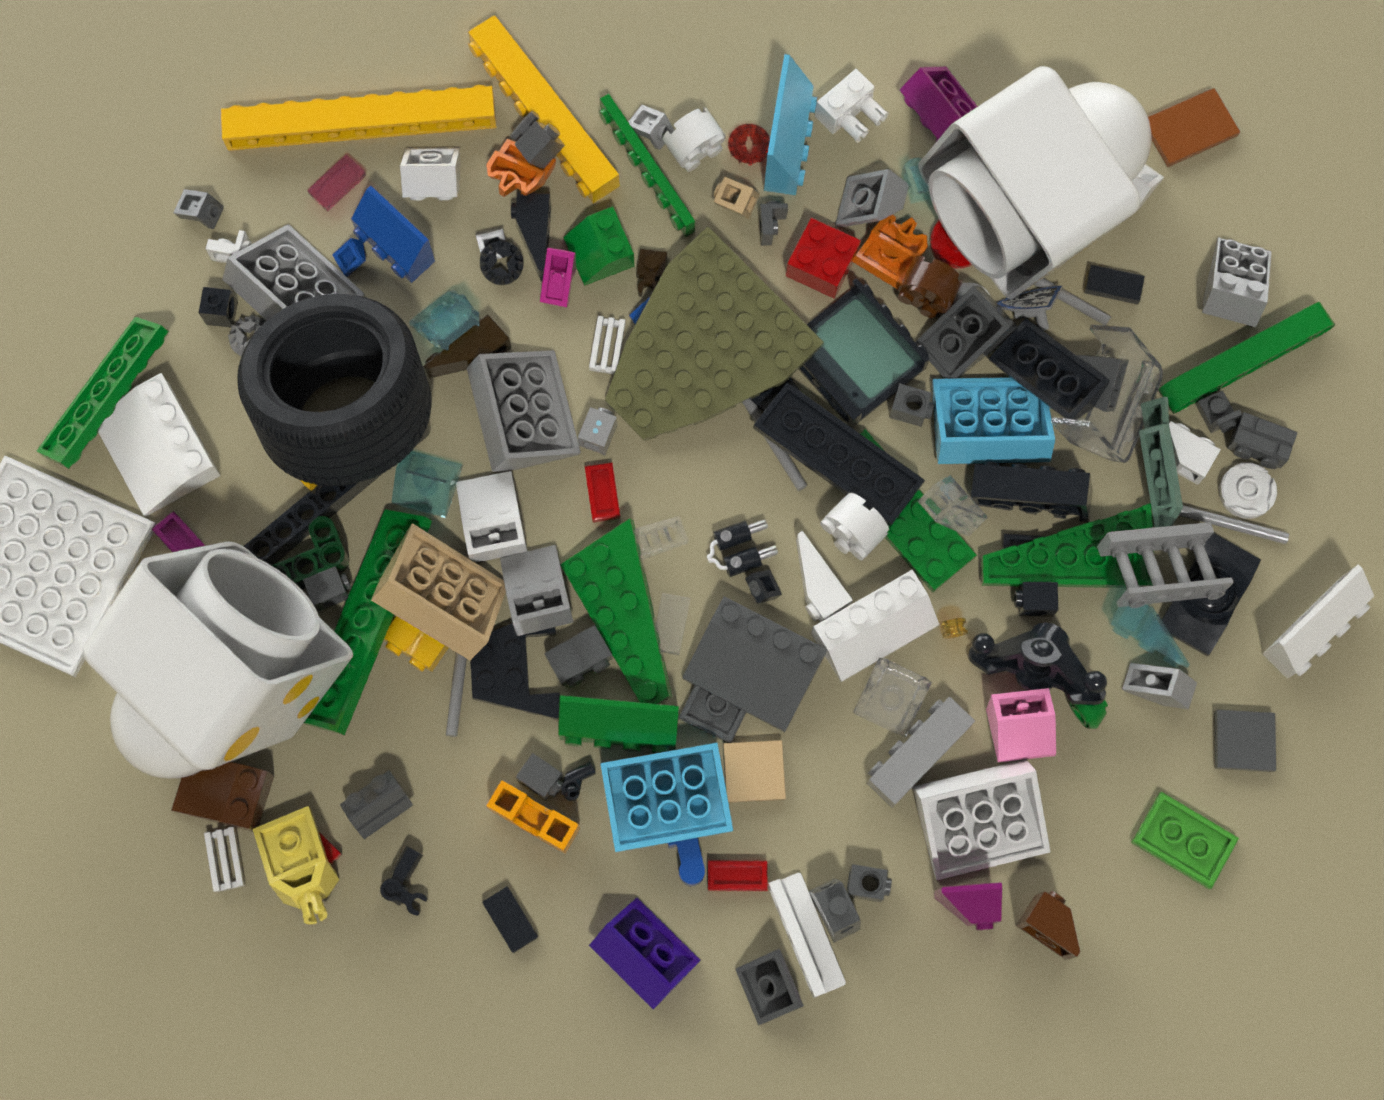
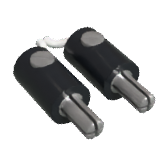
M744 520L713 531L715 540L710 544V554L707 555L709 563H715L717 568L726 570L728 576L733 577L761 567V560L777 555L778 550L776 546L760 551L754 546L723 557L724 566L720 565L718 560L712 558L715 553V544L719 551H723L751 541V534L768 528L766 520L750 525Z

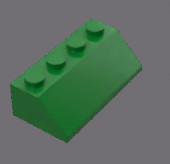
M560 695L558 736L560 740H565L564 744L568 746H582V742L594 743L593 747L599 749H611V745L623 746V750L630 752H640V748H651L652 753L655 754L676 750L679 706Z

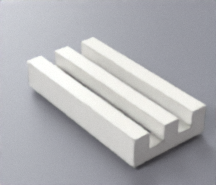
M598 316L589 371L615 374L620 359L626 324L625 319L618 321L611 317L604 319V316ZM603 326H607L600 366L596 365ZM613 327L618 328L612 367H607Z
M229 827L225 830L220 829L216 830V832L204 833L213 891L220 892L245 886L236 828ZM224 836H229L236 876L235 882H231ZM215 838L218 841L224 884H221L214 845Z

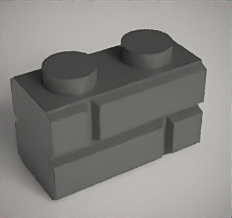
M1243 412L1236 422L1237 426L1233 429L1227 449L1234 451V455L1239 458L1250 459L1251 457L1261 461L1260 464L1266 468L1277 469L1278 467L1281 469L1289 460L1297 432Z
M388 770L383 775L374 777L370 784L358 792L351 793L340 806L363 839H366L412 807L413 803L391 771Z

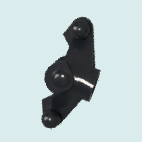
M1038 623L1033 626L1032 630L995 644L994 639L988 633H979L972 640L968 659L973 665L988 675L1004 671L1016 675V680L1022 688L1026 690L1049 688L1050 690L1053 687L1062 690L1072 704L1099 705L1103 703L1106 697V676L1100 671L1087 673L1070 647L1067 633L1055 624Z

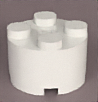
M704 108L703 113L700 109H696L673 124L676 130L672 134L667 131L662 138L679 165L685 168L687 172H690L701 164V159L707 155L713 158L723 150L721 144L725 141L726 135L708 109Z
M849 493L824 517L820 525L826 532L834 536L836 539L834 544L842 553L847 554L850 551L857 559L862 561L886 537L889 527L874 507L868 510L863 506L866 502L863 498L854 493Z

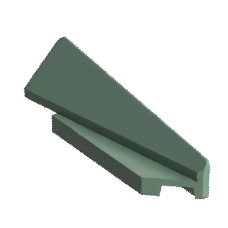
M1162 397L1141 403L1145 429L1139 430L1155 528L1173 526L1183 509L1169 427L1168 397Z

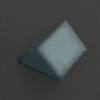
M411 451L396 467L391 502L446 518L463 465Z

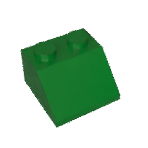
M614 207L587 216L563 237L569 252L576 254V269L584 286L635 267L633 250Z

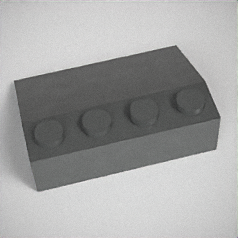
M724 596L682 679L699 686L700 689L710 694L716 695L723 701H728L729 704L739 709L745 710L746 713L786 732L826 655L827 649Z

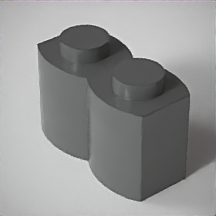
M595 625L545 653L562 687L569 685L570 688L585 680L584 675L594 670L595 673H599L609 667V661L613 659L610 650Z

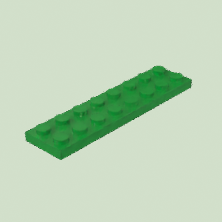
M384 510L334 630L351 648L353 657L303 724L345 736L394 616L393 613L371 601L372 596L410 525L413 523L428 533L432 521L427 517Z

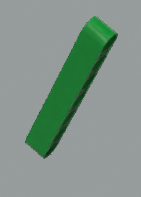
M1316 302L1161 386L1158 391L1162 397H1168V407L1172 413H1178L1199 400L1210 396L1325 334L1335 326V323L1321 302Z

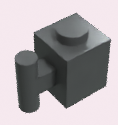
M531 111L512 131L510 136L516 141L514 145L528 163L544 169L565 145L559 139V131L550 123L545 125L538 122L540 117L534 111Z

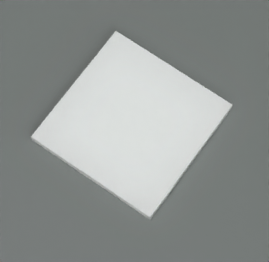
M4 456L0 463V643L76 678L85 661L83 655L84 644L127 583L153 534L152 528L157 524Z

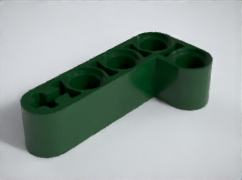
M320 516L310 523L309 533L315 548L271 565L287 575L300 589L306 587L303 581L305 578L335 566L342 573L349 565V556L339 531L328 517ZM324 527L331 528L328 536L318 537L320 529ZM332 553H341V557L336 563L328 562V557ZM308 563L314 564V568L309 574H301V569L304 565Z

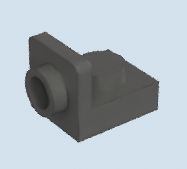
M184 189L173 213L180 219L200 221L208 229H214L224 206L207 192Z
M769 201L760 205L761 246L772 245L773 235H778V220L787 218V203Z
M1224 391L1199 400L1195 404L1210 433L1218 430L1224 433L1237 426L1236 422L1242 416L1240 410L1234 412Z

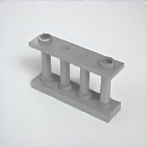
M1211 522L1108 532L1097 548L1100 556L1112 555L1116 557L1127 590L1117 601L1118 607L1130 606L1131 608H1139L1153 603L1199 598L1215 600L1224 596L1225 591L1234 582L1232 577L1216 579L1204 547L1206 541L1214 533ZM1179 548L1193 550L1204 578L1203 581H1190ZM1164 550V552L1168 553L1179 583H1164L1153 551ZM1138 553L1142 555L1153 586L1139 587L1127 554Z

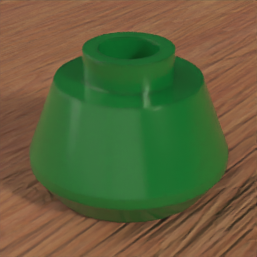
M1106 700L1099 705L1072 704L1070 701L1072 712L1087 729H1097L1107 714L1105 708L1108 707Z

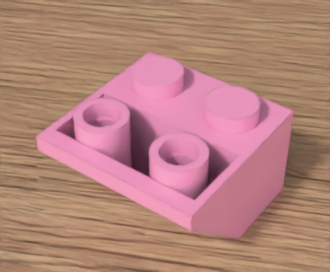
M1049 688L991 695L986 712L998 762L1056 755V719Z

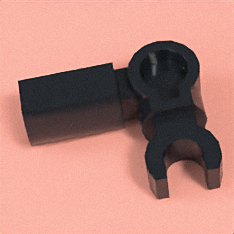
M405 846L391 870L394 873L392 878L385 880L381 884L380 893L385 900L399 906L403 903L406 905L409 913L419 916L420 912L413 908L412 903L418 898L427 902L428 898L422 893H410V888L404 885L403 882L410 880L423 855Z

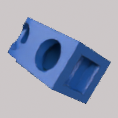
M693 838L667 843L668 848L677 847L681 863L679 868L681 881L687 886L700 884L705 876V867L698 839Z

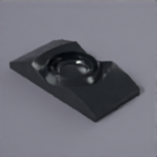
M1214 533L1204 545L1216 579L1232 577L1234 583L1225 591L1224 596L1215 600L1199 598L1172 601L1157 626L1161 631L1207 657L1211 654L1229 624L1236 606L1250 585L1261 561L1258 557ZM1195 557L1187 572L1191 582L1204 580Z

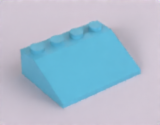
M784 54L767 154L764 191L796 196L797 186H803L805 170L800 168L801 162H807L809 145H804L805 137H811L813 121L808 119L809 113H815L817 97L812 96L813 84L793 58Z
M1011 377L933 379V403H935L933 408L938 464L1051 462L1055 435L1050 408Z
M718 743L600 763L615 852L733 832Z

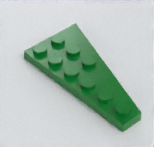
M1151 503L1134 510L1117 513L1102 520L1098 519L1072 527L1054 535L1040 537L1025 544L1011 546L983 555L981 557L982 586H1020L1022 582H1058V587L1127 588L1116 557L1112 555L1100 556L1097 546L1108 532L1152 528ZM1138 553L1127 554L1139 587L1153 586L1142 555Z
M629 518L560 565L639 702L661 704L672 697L666 665L663 662L660 650L659 634L656 632L653 617L655 615L646 574L643 572L640 559V547L636 541L634 520Z

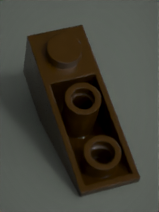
M488 314L482 319L478 318L470 324L469 330L461 336L453 337L444 350L440 353L432 354L426 360V364L423 366L426 376L433 378L465 371L479 354L506 353L512 348L510 338Z

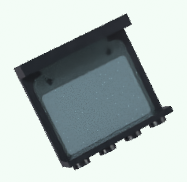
M856 278L852 281L850 291L806 324L824 342V345L798 370L846 424L853 428L897 392L899 383L906 385L927 368L930 358L927 350L910 338L908 329L903 324H898L892 318L890 309L885 304H880L874 298L871 288L865 283L861 284Z

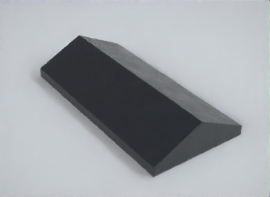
M1027 318L988 358L996 367L1071 424L1094 408L1110 383L1109 379Z

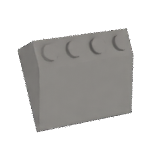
M289 224L229 256L222 279L266 321L282 309L307 298L327 294H351L362 297L365 295Z
M554 350L479 354L467 367L492 472L518 470L577 456L581 453Z

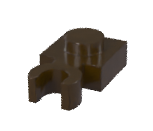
M640 249L636 278L643 280L638 284L639 297H642L643 290L647 287L652 288L654 291L657 285L656 281L660 280L665 271L667 252Z

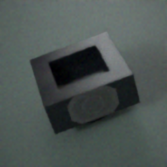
M770 570L755 572L745 578L757 604L775 600L782 595Z

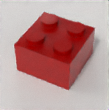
M811 218L787 263L786 277L835 299L854 263L853 259L859 251L861 240Z

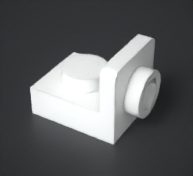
M239 230L235 244L227 239H218V241L208 239L206 251L212 261L226 263L229 256L248 247L252 242L249 240L246 231Z

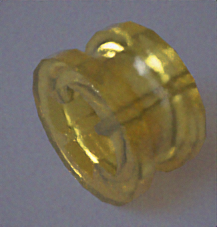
M955 618L941 622L940 626L945 630L942 634L943 638H956L968 634V629L964 628L966 619Z

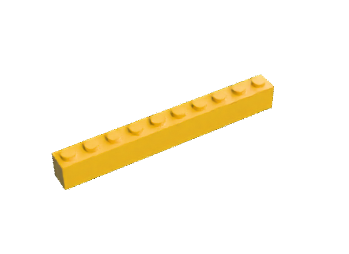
M475 85L472 88L463 89L449 87L439 91L424 89L415 93L394 92L391 95L368 94L364 97L355 98L342 96L332 100L316 98L308 102L286 101L283 104L272 105L260 103L256 106L248 107L234 105L230 108L221 109L222 139L228 151L497 128L492 86Z

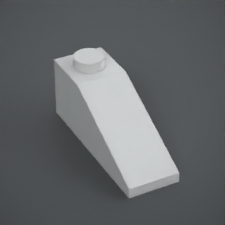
M801 531L797 535L796 544L805 601L807 603L805 608L814 621L818 619L822 622L850 606L852 598L804 532Z

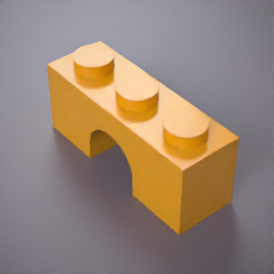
M501 780L486 805L493 813L564 854L567 853L580 830L579 824L555 810L542 806L528 797L527 794Z

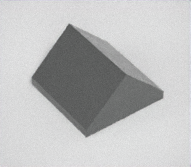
M780 949L735 969L758 1026L804 1006Z

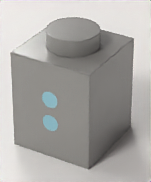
M590 407L578 436L579 446L606 455L617 428V417L613 416L614 413L600 407L597 410Z

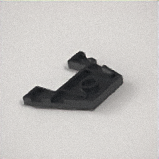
M513 623L492 631L488 643L470 660L473 700L559 720L560 692L530 695L526 641L527 637L556 635V627L517 636Z

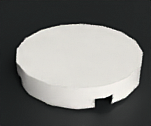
M1254 463L1235 465L1225 473L1219 484V498L1223 506L1232 515L1243 519H1254L1264 515L1274 505L1277 497V485L1274 478H1271L1264 467Z

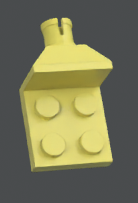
M304 807L254 828L253 833L269 885L284 904L301 909L303 920L306 924L317 923L315 914H318L320 921L326 919L328 913L322 899L330 895L338 883L339 877L327 859L310 807Z

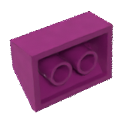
M946 66L920 67L900 89V92L905 97V103L921 117L920 122L924 127L931 130L936 137V142L952 123L978 107Z

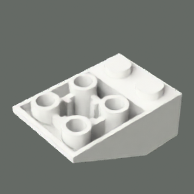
M511 471L456 482L463 531L470 560L477 563L528 552Z

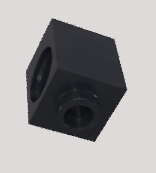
M203 287L198 313L206 325L231 328V325H234L238 301L231 290Z
M1022 582L1018 590L1014 592V606L1019 608V616L1053 617L1059 610L1058 582Z

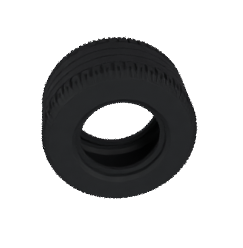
M327 294L296 302L267 320L251 337L241 356L238 366L237 383L242 405L269 458L285 473L301 481L322 486H342L375 478L395 467L414 450L417 443L423 437L429 423L432 407L431 389L412 333L394 311L376 300L351 294ZM342 377H363L375 382L362 397L342 408L325 412L302 410L309 396L319 387L332 380Z

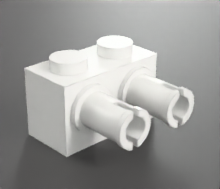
M855 69L817 101L815 117L832 134L843 128L858 143L861 141V138L864 139L869 133V129L855 117L860 111L871 119L876 126H879L881 122L883 123L889 113L873 99L875 86Z

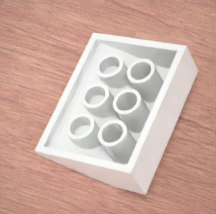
M162 373L139 384L117 402L113 414L106 418L99 427V435L145 517L221 476L172 387Z
M1026 759L913 787L918 815L936 880L1050 853L1037 773Z

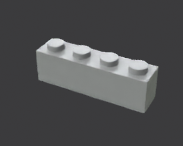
M950 696L944 703L939 699L928 710L931 716L924 723L919 719L908 731L911 737L905 743L899 740L889 750L888 753L891 757L885 764L879 761L868 772L871 778L867 785L891 808L899 802L975 722Z

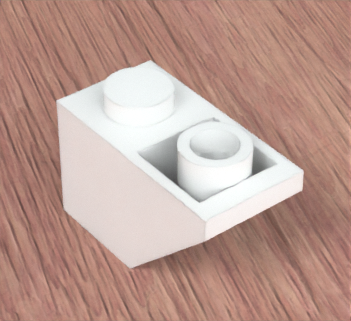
M1171 421L1169 427L1177 474L1198 485L1205 478L1221 449L1217 448L1211 440L1194 435L1185 425Z

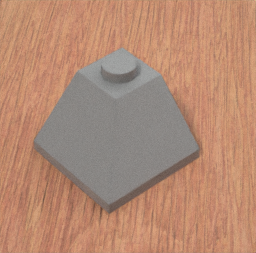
M890 169L848 177L836 226L841 228L881 221L902 210L909 184Z

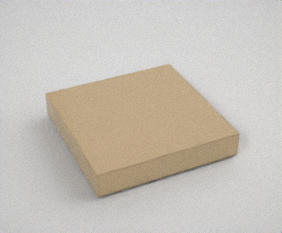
M782 740L723 744L728 803L786 800Z

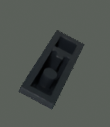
M517 192L516 202L511 203V219L516 220L517 230L540 281H543L547 248L549 247L552 208L550 194L530 193L525 196Z

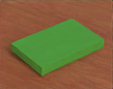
M1160 792L1131 843L1210 890L1239 838L1165 793Z

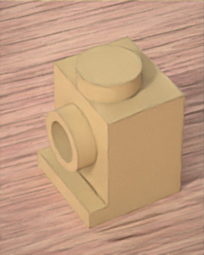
M724 177L722 183L720 182L715 189V199L713 202L722 208L749 219L760 194L751 187ZM739 194L736 203H733V197Z

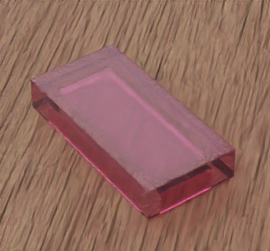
M345 155L312 185L307 192L328 212L366 177V173L349 156Z

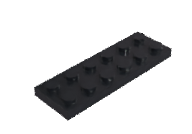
M788 382L753 425L754 430L845 495L854 493L866 501L863 506L868 510L874 507L890 527L925 482L922 477Z

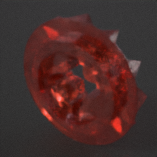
M744 124L732 131L728 139L731 157L737 159L739 164L743 162L751 166L753 163H761L768 154L770 136L765 129L755 124ZM748 137H750L752 145H757L753 146L751 153L747 151L746 146H742L746 145Z

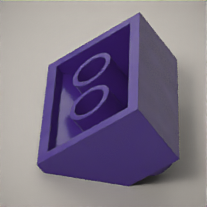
M635 898L608 922L589 944L653 1010L701 961L638 898Z

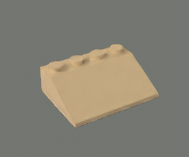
M412 523L380 578L371 601L466 659L471 660L489 641L506 589L504 580Z

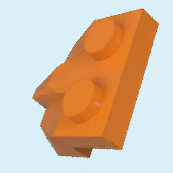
M507 139L500 151L495 150L486 164L487 173L490 178L500 181L499 194L505 197L516 189H519L521 194L526 196L545 184L556 166V159L553 158L544 169L528 163L514 145L516 142Z
M892 214L877 223L867 241L856 253L853 262L894 288L899 289L912 259L917 256H923L927 249V235L913 234L917 223L912 217L902 224H897L896 217Z

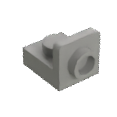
M641 105L629 120V124L635 133L650 139L654 148L661 150L665 145L662 140L664 134L667 131L670 134L674 132V128L665 113Z

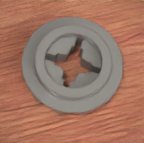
M251 314L250 317H240L235 325H231L228 338L230 346L236 354L242 356L248 344L242 332L251 333L253 330L256 332L266 322L263 317L259 318Z

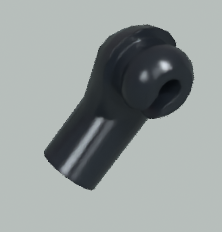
M590 761L566 772L561 792L567 800L574 801L578 799L582 781L596 774Z

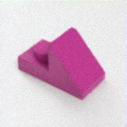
M547 248L540 302L562 307L569 305L572 278L576 274V254L574 252Z

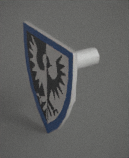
M1063 286L1022 292L1013 299L1005 298L996 303L1001 309L1014 311L1016 319L1036 317L1037 326L1045 331L1049 329L1046 310L1052 308Z

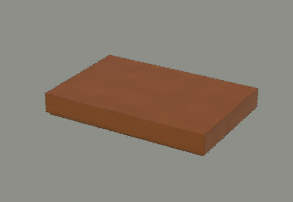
M1215 88L1148 117L1152 142L1167 167L1222 144L1240 134L1239 128Z

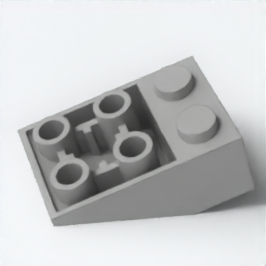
M1218 237L1204 293L1202 313L1256 327L1268 303L1271 251Z
M556 545L500 558L508 604L517 636L574 623Z

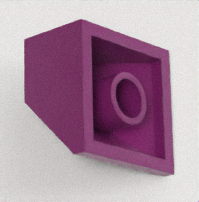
M1002 882L941 887L934 892V899L967 926L975 925L976 931L994 929L993 924L1001 922Z

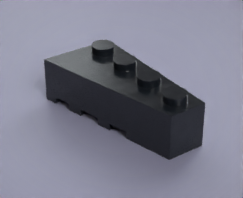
M984 462L983 465L975 464L971 498L976 506L1009 511L1013 510L1014 506H1018L1019 510L1028 514L1037 515V513L1044 510L1054 514V518L1066 519V515L1080 516V522L1088 523L1090 520L1093 489L1090 473H1086L1085 470L1079 468L1059 471L1051 466H1041L1040 469H1033L1023 464H1012L1011 467L1000 466L995 462Z

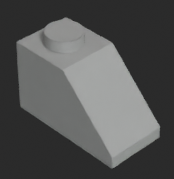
M1131 663L1122 690L1163 706L1189 710L1197 682L1180 669Z

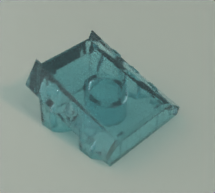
M448 290L409 322L411 327L435 347L449 350L448 345L472 326H479V312L471 305L464 294L458 295L455 290Z

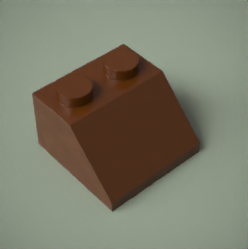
M1044 891L1033 897L1015 926L1064 960L1076 958L1080 953L1071 908L1065 905L1066 900L1053 891L1049 893Z

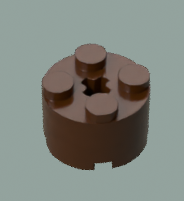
M917 256L912 259L899 286L897 299L904 304L919 308L923 316L933 319L936 314L943 315L950 310L963 280H958L960 274L948 264L937 259H933L932 263L925 262L924 256Z

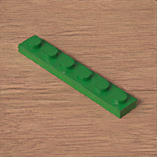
M610 94L600 98V110L598 113L605 125L610 124L614 130L612 133L619 146L624 145L628 151L627 157L633 167H639L645 185L648 188L652 187L656 192V200L663 210L667 209L670 213V221L677 231L681 230L685 237L695 232L694 218Z

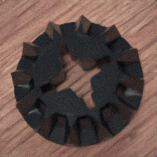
M500 240L489 244L483 250L480 257V269L484 277L491 283L507 285L517 280L522 273L524 266L523 256L514 244ZM497 252L498 256L500 255L502 258L512 256L506 264L509 271L508 274L501 267L491 269L497 263L494 253Z

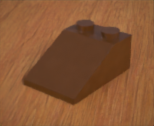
M232 762L213 769L202 770L196 774L181 778L171 811L253 832L254 828L259 827L274 776L268 771Z

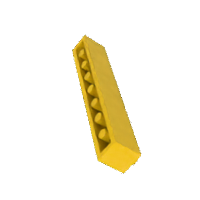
M493 15L468 31L470 39L468 47L476 58L480 56L484 61L483 66L491 78L494 76L500 82L498 85L502 93L506 97L511 96L515 102L514 107L519 115L524 117L531 111H534L540 117L538 122L545 125L550 123L559 131V139L565 146L556 156L561 161L560 166L566 176H572L577 182L576 187L584 198L588 196L594 204L618 188L620 182L617 171L498 18Z

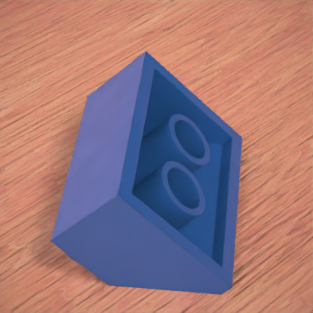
M370 185L351 218L355 228L353 233L362 243L367 241L372 245L373 253L381 261L386 259L392 264V271L399 278L403 279L405 277L413 283L435 262L429 239Z

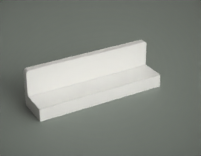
M801 873L768 883V889L812 997L815 998L846 984Z

